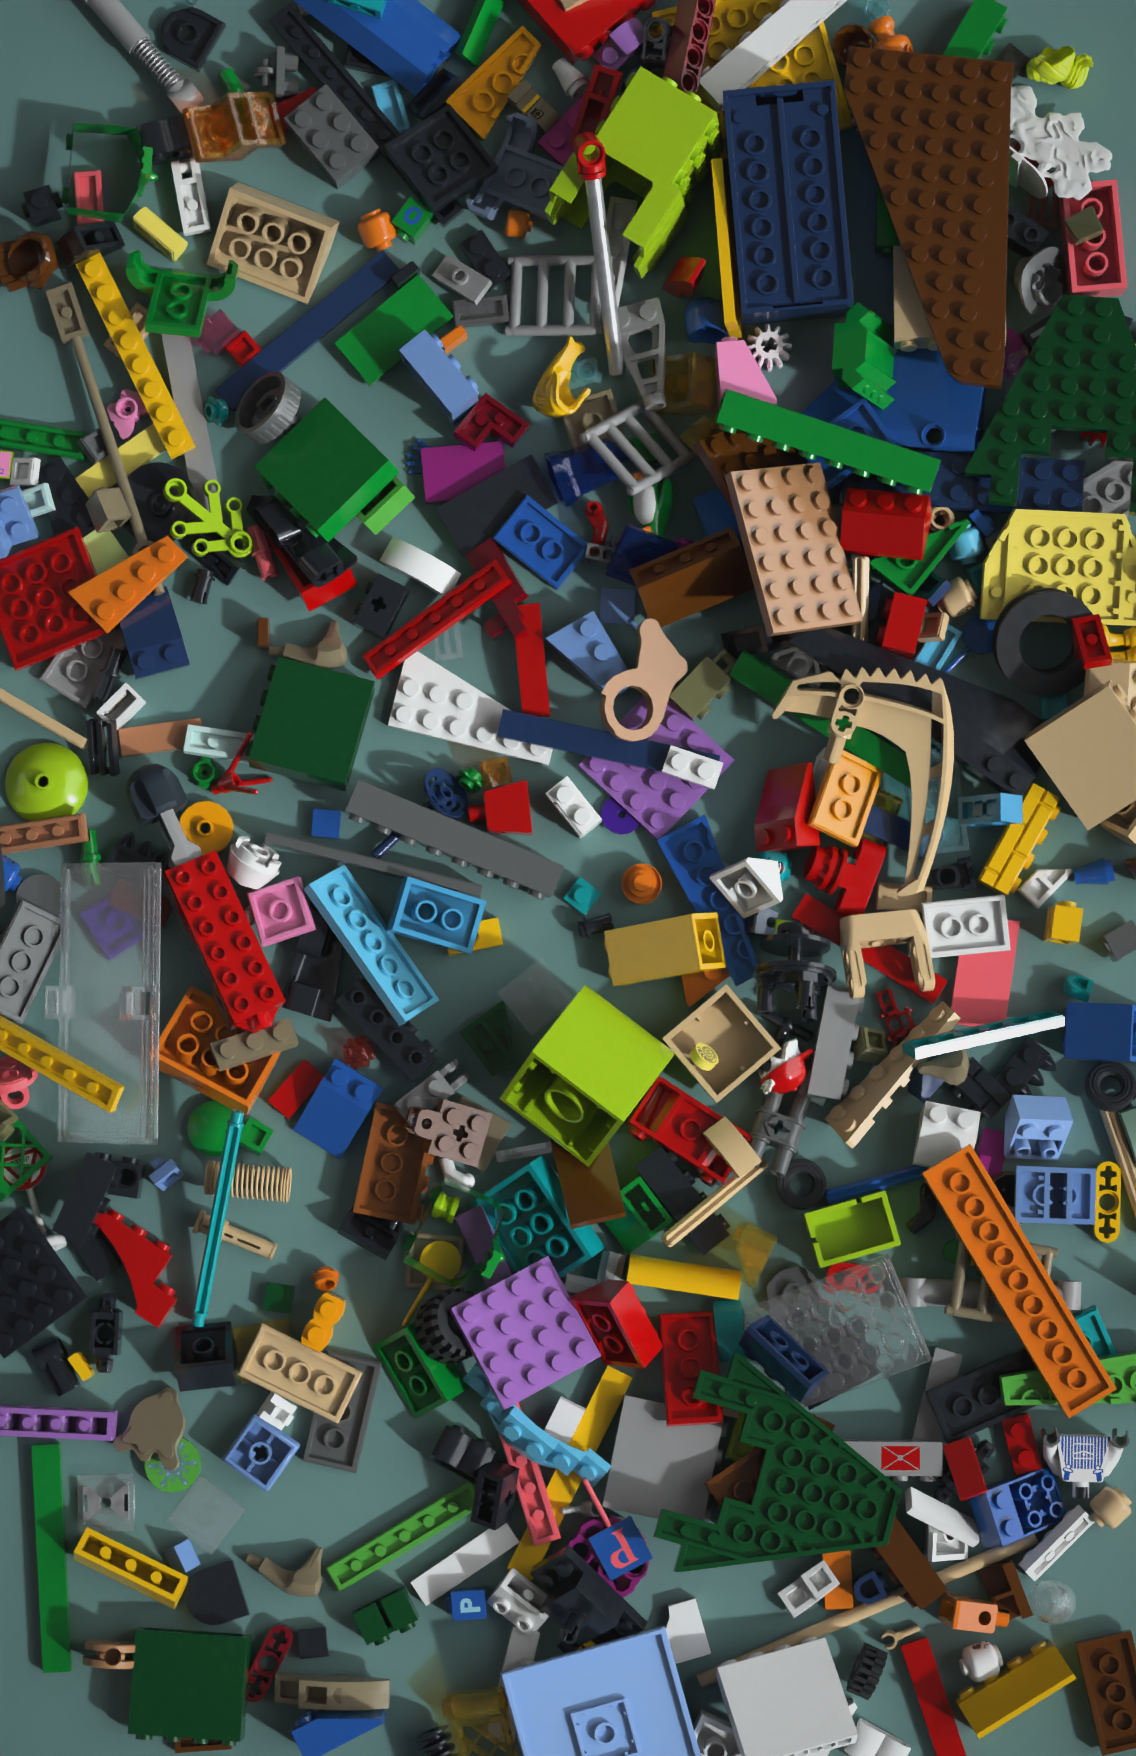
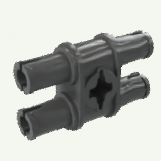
M768 1092L762 1106L756 1109L757 1115L752 1130L748 1132L752 1138L749 1145L760 1159L766 1146L774 1147L776 1153L769 1172L784 1178L792 1155H796L799 1151L797 1147L803 1130H806V1122L804 1120L811 1098L803 1094H796L789 1115L784 1116L778 1112L783 1094ZM775 1126L781 1127L779 1136L774 1135Z

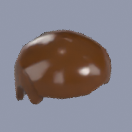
M852 23L841 27L835 33L831 49L838 62L847 68L849 46L873 48L874 40L864 26Z

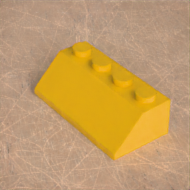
M1041 1641L1031 1647L1030 1654L1023 1658L1019 1655L1011 1659L1006 1664L1007 1668L999 1672L998 1675L983 1680V1683L975 1688L971 1685L958 1693L959 1698L955 1701L979 1739L1076 1679L1051 1641L1047 1643Z

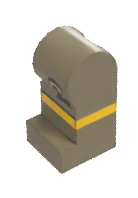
M525 79L507 96L508 105L516 112L535 119L537 130L542 134H545L560 119L555 109L545 102Z

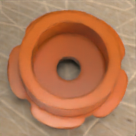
M323 1266L313 1273L312 1281L315 1282L316 1289L331 1291L337 1287L339 1273L329 1266Z

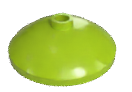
M38 743L25 748L12 760L6 773L5 791L12 808L27 821L74 815L79 811L86 799L89 784L88 775L83 762L67 747L56 743ZM42 777L48 778V784L45 787L39 785V780Z

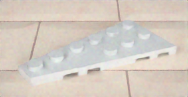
M418 651L404 661L388 722L389 727L549 766L553 751L550 748L497 737L503 709H510Z

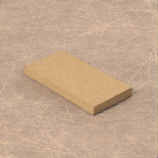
M264 1323L261 1324L237 1375L337 1424L340 1422L363 1374L362 1371L321 1351L313 1350L301 1344V1341Z

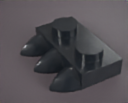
M127 833L118 840L104 866L154 893L164 872L167 870V851H160L150 859L152 850L150 841L140 844L133 850L135 845L134 833Z
M1027 1036L994 1078L1011 1095L1032 1096L1026 1084L1044 1086L1043 1076L1038 1069L1056 1071V1065L1050 1053L1031 1037Z
M352 1207L337 1233L386 1261L401 1235L402 1222L391 1220L385 1226L386 1219L352 1212Z

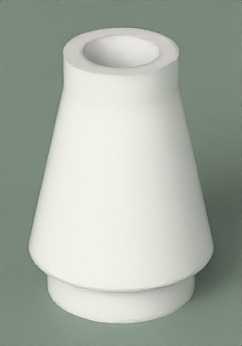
M561 58L554 63L552 69L555 71L566 96H571L572 99L580 98L587 91L589 85L588 78L565 58Z

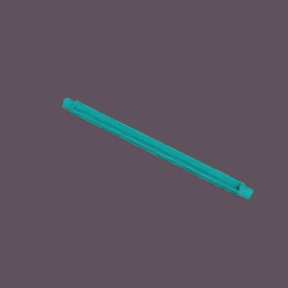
M232 1109L230 1119L227 1121L228 1127L194 1306L191 1311L193 1315L191 1325L195 1327H203L205 1317L208 1316V1305L241 1132L244 1127V1122H242L244 1111Z

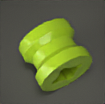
M441 1191L435 1202L431 1217L435 1219L441 1217L447 1223L453 1224L461 1197H449L445 1192Z

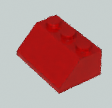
M847 488L842 510L840 545L844 553L923 561L932 519L930 495Z
M608 1279L573 1295L569 1299L583 1320L601 1354L600 1358L604 1364L645 1369L663 1348L657 1331L653 1328L646 1315V1310L641 1305L629 1281Z

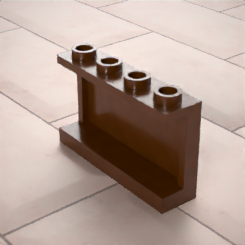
M732 527L629 570L638 590L647 619H655L661 628L754 589L742 546Z

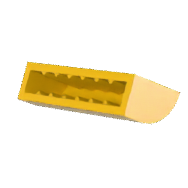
M630 1254L626 1281H629L630 1284L738 1300L741 1270Z

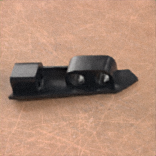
M252 495L246 511L278 549L283 547L315 587H321L333 581L357 562V556L334 537L329 542L321 535L316 538L305 527L309 522L306 519L300 522L289 511L293 507L290 503L284 506L275 495Z
M311 901L309 907L316 930L299 936L295 950L296 955L283 993L286 1001L282 1008L330 1022L332 1020L343 945Z

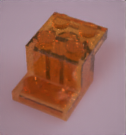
M272 91L226 93L212 105L187 106L182 110L196 163L241 161L258 148H280L286 144Z

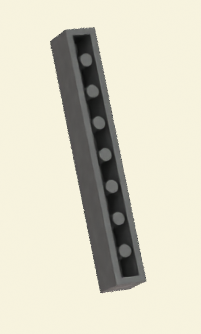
M359 779L345 810L346 813L350 814L348 819L364 825V822L367 821L375 824L374 830L389 836L391 832L401 835L400 841L411 846H415L416 843L427 846L425 851L441 857L442 853L453 857L451 862L464 868H467L468 864L478 868V874L492 879L493 875L504 879L502 882L504 885L517 890L519 885L529 889V895L543 900L545 896L548 898L552 897L564 868L561 864Z

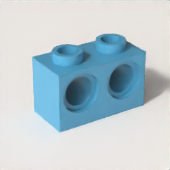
M993 793L958 797V825L981 828L1023 823L1022 795Z

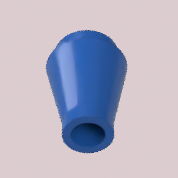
M1101 858L1081 867L1073 868L1076 885H1109L1108 882L1115 881L1111 859L1104 860V858Z

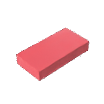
M101 170L73 172L76 208L105 212ZM76 216L77 226L105 222V220Z

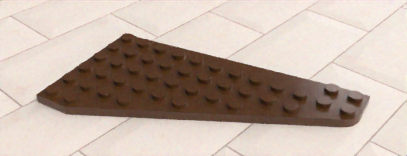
M849 46L844 94L945 370L955 382L961 385L1001 389L1005 360L1011 87L1015 62Z

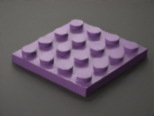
M644 697L619 722L620 725L630 730H635L642 725L647 715V705ZM670 699L658 729L645 739L720 755L719 762H722L723 766L719 777L735 761ZM587 756L578 765L657 840L665 836L709 789L662 772Z
M548 1256L449 1309L502 1410L511 1407L601 1356L578 1311L571 1304L570 1296Z

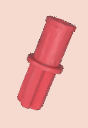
M258 525L248 527L247 533L253 540V553L251 556L256 559L261 580H268L278 576L271 556L273 550L268 546L264 532Z

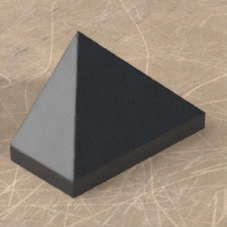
M217 533L196 534L187 551L208 570L214 572V575L226 586L230 585L241 568L240 558L233 557L228 551L208 552L202 557L194 555L192 544L197 539L202 538L208 542L224 540ZM235 540L234 545L238 548L237 541ZM198 543L196 545L198 551H205L203 544Z

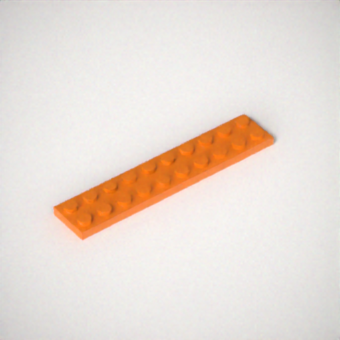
M971 1144L966 1145L921 1173L1066 1418H1071L1115 1391V1385Z

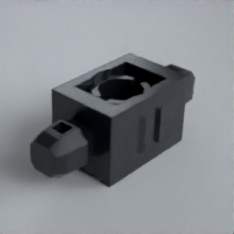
M102 1293L99 1300L101 1311L95 1310L91 1312L89 1354L99 1355V1358L96 1359V1369L99 1373H110L114 1359H111V1355L121 1354L123 1312L114 1311V1307H117L114 1293ZM99 1319L115 1320V1323L111 1321L107 1323V1326L113 1330V1336L111 1340L106 1342V1344L114 1342V1346H98V1343H105V1340L100 1336V1328L106 1324V1321L99 1324Z
M986 1439L980 1441L975 1446V1453L983 1475L990 1468L983 1460L985 1458L989 1459L995 1449ZM949 1465L943 1470V1476H938L945 1484L942 1487L939 1485L933 1494L934 1499L944 1504H947L952 1499L951 1495L953 1493L958 1495L955 1483L949 1478L952 1474Z

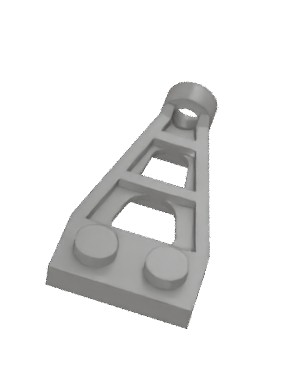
M659 297L618 308L623 359L643 396L646 411L660 410L667 405L664 395L666 322L661 300ZM650 330L653 334L651 350L639 354L635 353L628 342L629 336ZM654 359L656 375L643 379L638 369V363Z

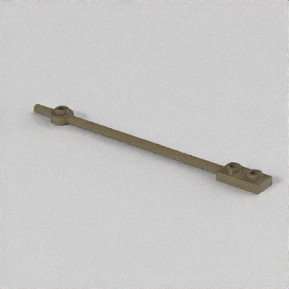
M70 282L45 292L63 344L72 343L118 486L131 513L129 519L137 541L133 549V556L154 544V542L147 539L82 341V338L90 335L74 286ZM162 583L153 590L155 596L165 593Z

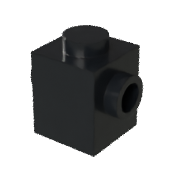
M50 185L23 192L26 201L21 203L26 219L31 218L36 227L62 219L59 210L63 208L58 191L53 192Z

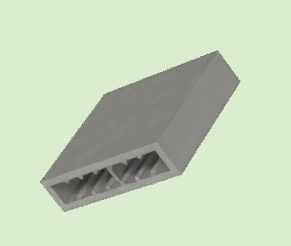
M625 1393L602 1507L657 1519L660 1510L665 1509L708 1522L711 1505L707 1504L710 1492L704 1483L713 1477L714 1465L720 1466L723 1449H719L718 1445L720 1437L725 1438L728 1421H724L723 1424L666 1427L664 1401Z

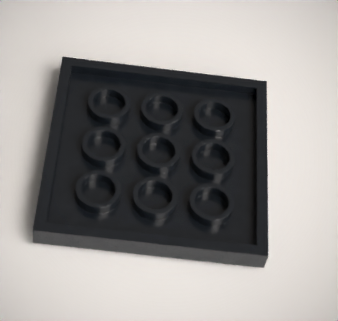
M23 1205L16 1208L0 1221V1354L5 1359L87 1298Z

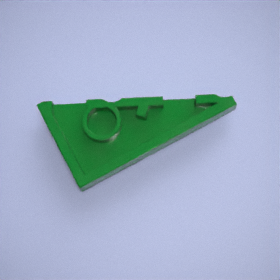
M967 519L957 521L945 529L929 534L923 561L880 557L873 559L869 563V567L903 594L912 596L971 522Z

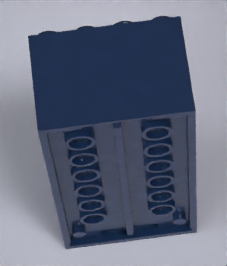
M835 80L723 91V115L742 326L846 316V313L853 308L854 301Z

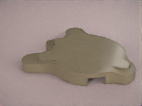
M166 1387L158 1394L147 1397L139 1402L130 1416L127 1429L114 1440V1448L122 1453L134 1451L143 1462L150 1461L153 1454L157 1453L165 1469L169 1471L176 1470L180 1463L177 1446L183 1437L186 1427V1418H184L180 1408L178 1392L171 1387Z

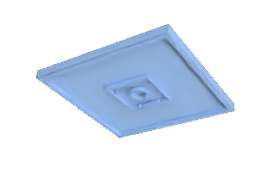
M665 1625L500 1672L523 1756H701Z

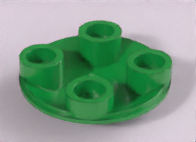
M208 1101L193 1111L188 1121L187 1131L192 1145L199 1152L208 1156H222L228 1127L227 1121L230 1119L232 1109L217 1101Z

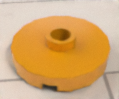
M210 801L196 802L185 810L179 821L187 840L198 845L203 855L215 850L217 853H220L232 841L234 834L233 820L228 811L218 803ZM205 823L211 827L208 833H202L201 826Z

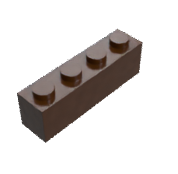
M895 1517L888 1545L871 1547L869 1549L878 1561L884 1558L890 1567L886 1572L895 1585L900 1582L907 1590L903 1596L912 1608L918 1606L922 1610L947 1592L948 1589Z

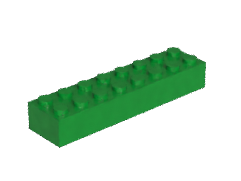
M726 388L724 389L714 419L720 423L718 428L735 434L736 430L739 429L746 432L745 437L762 443L763 438L772 440L771 445L773 447L788 452L790 447L799 449L798 454L812 460H816L818 455L825 458L824 463L842 469L843 464L852 467V473L867 478L872 473L878 475L877 480L879 482L894 487L896 482L904 484L903 489L918 495H922L923 490L931 491L941 460Z

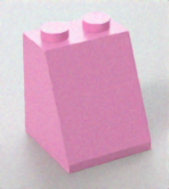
M737 337L722 338L721 342H716L714 357L718 407L725 388L777 405V398L744 340L738 341Z

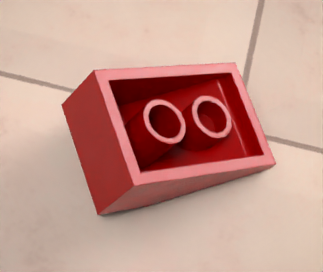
M266 537L309 612L357 586L352 571L349 568L326 585L315 587L283 547L278 549Z
M812 762L768 770L754 823L757 852L790 851L820 846L819 830L807 825L816 800Z

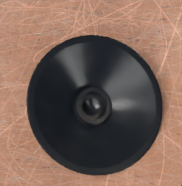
M163 462L145 464L133 471L128 477L147 539L154 543L166 536L172 541L176 540L170 534V527L176 521L191 523L194 514L179 502H170L165 498L163 494L164 485L170 479L179 478L185 482L187 494L196 501L195 492L188 477L177 467ZM171 487L169 489L171 495H178L176 488ZM129 519L124 526L135 537ZM175 526V532L183 534V528Z

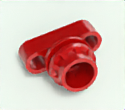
M861 838L851 862L847 861L848 850L845 848H840L838 851V847L833 845L827 847L814 846L806 860L803 879L811 881L818 890L822 891L825 889V893L832 895L838 886L841 887L835 902L834 914L843 917L863 914L885 858L886 846Z

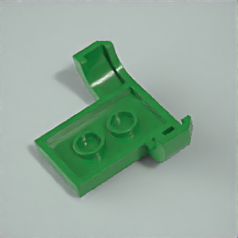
M140 250L129 254L126 265V275L130 283L139 291L152 295L145 321V332L198 338L201 336L208 302L223 300L232 294L239 270L238 264L233 260H229L228 269L218 275L155 269L144 262Z

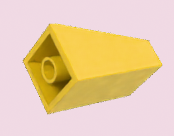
M717 913L688 914L604 931V948L608 953L610 965L608 972L613 986L629 985L726 968Z

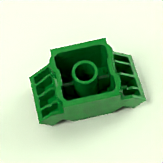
M859 302L846 313V323H835L832 358L833 376L837 379L839 389L854 390L884 410L895 400L887 392L896 383L893 379L894 355L898 350L894 349V346L890 344L894 339V328L886 320H883L879 315H875L872 310H868Z

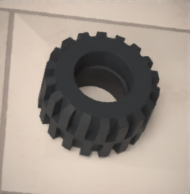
M460 1287L457 1289L449 1288L424 1302L420 1306L421 1310L416 1313L415 1317L418 1319L414 1323V1329L418 1330V1333L415 1335L416 1339L421 1341V1349L429 1352L427 1356L431 1359L437 1358L438 1363L443 1364L447 1362L448 1365H453L473 1356L460 1330L458 1337L451 1331L447 1321V1315L454 1320L449 1309L473 1297L474 1293L468 1290L465 1292L464 1288Z

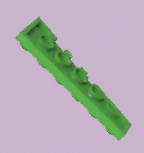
M1136 1351L1100 1357L1099 1360L1115 1385L1116 1390L1095 1403H1136ZM1038 1369L999 1375L1001 1397L1004 1405H1059Z

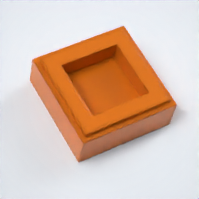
M458 325L440 338L444 345L442 348L445 354L468 339L467 332L462 325Z

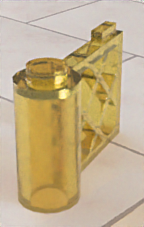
M502 1686L447 1693L445 1699H443L442 1712L453 1724L459 1753H456L458 1756H469L472 1750L480 1756H493L498 1747L505 1751L508 1756H517L507 1715L508 1701ZM490 1723H501L503 1734L500 1739L486 1730ZM463 1726H471L479 1732L474 1742L464 1736ZM482 1735L495 1744L490 1754L476 1745Z

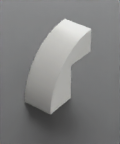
M392 537L380 559L382 563L395 572L419 581L434 593L442 596L453 590L461 573L441 560L395 537Z

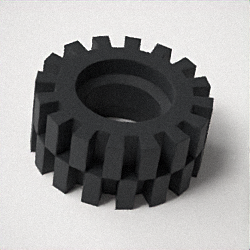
M864 1644L853 1665L846 1691L869 1700L883 1673L888 1653L870 1644Z

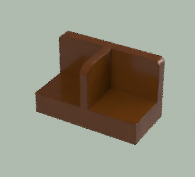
M1010 1558L979 1570L989 1600L997 1604L998 1609L1008 1610L1009 1620L1019 1616L1022 1619L1033 1616L1016 1568Z

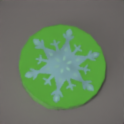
M184 1437L181 1438L177 1446L180 1463L176 1470L169 1471L165 1469L157 1453L153 1454L150 1461L145 1462L147 1478L154 1487L163 1492L176 1493L186 1490L195 1482L200 1474L202 1461L199 1451L195 1445Z

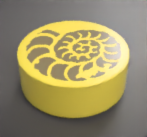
M697 1043L690 1051L692 1061L702 1070H712L719 1061L716 1052L707 1044Z

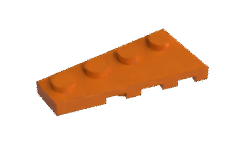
M166 536L68 593L108 634L188 557Z

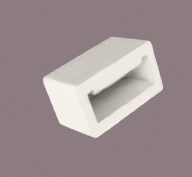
M125 683L96 713L102 719L116 720L118 732V729H121L146 704V701Z

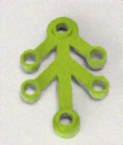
M173 478L164 485L163 494L168 501L179 502L202 521L193 523L176 521L170 527V534L173 538L182 539L185 535L216 532L224 539L209 542L202 538L197 539L192 544L194 555L202 557L208 552L228 551L233 557L243 558L252 551L253 540L248 533L243 531L241 518L242 502L240 499L232 497L226 501L224 509L230 515L231 529L223 524L219 497L221 485L218 481L209 480L203 486V493L208 497L210 512L187 494V486L183 480ZM209 484L215 486L216 493L209 492ZM171 487L178 490L177 496L170 494L169 489ZM230 502L237 504L238 509L236 511L230 509ZM175 526H181L183 534L176 533ZM235 540H239L242 542V549H238L235 547ZM198 543L204 545V552H200L197 550L196 545Z

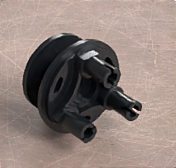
M798 921L784 922L778 925L777 934L766 936L761 940L760 947L762 950L770 954L788 957V960L765 962L753 968L752 975L758 981L757 1014L764 1016L773 1015L774 991L784 990L798 994L797 1008L801 1009V1022H817L818 997H820L821 988L835 981L837 972L832 967L821 963L802 961V957L826 954L830 951L831 943L823 937L816 936L813 928L806 929Z

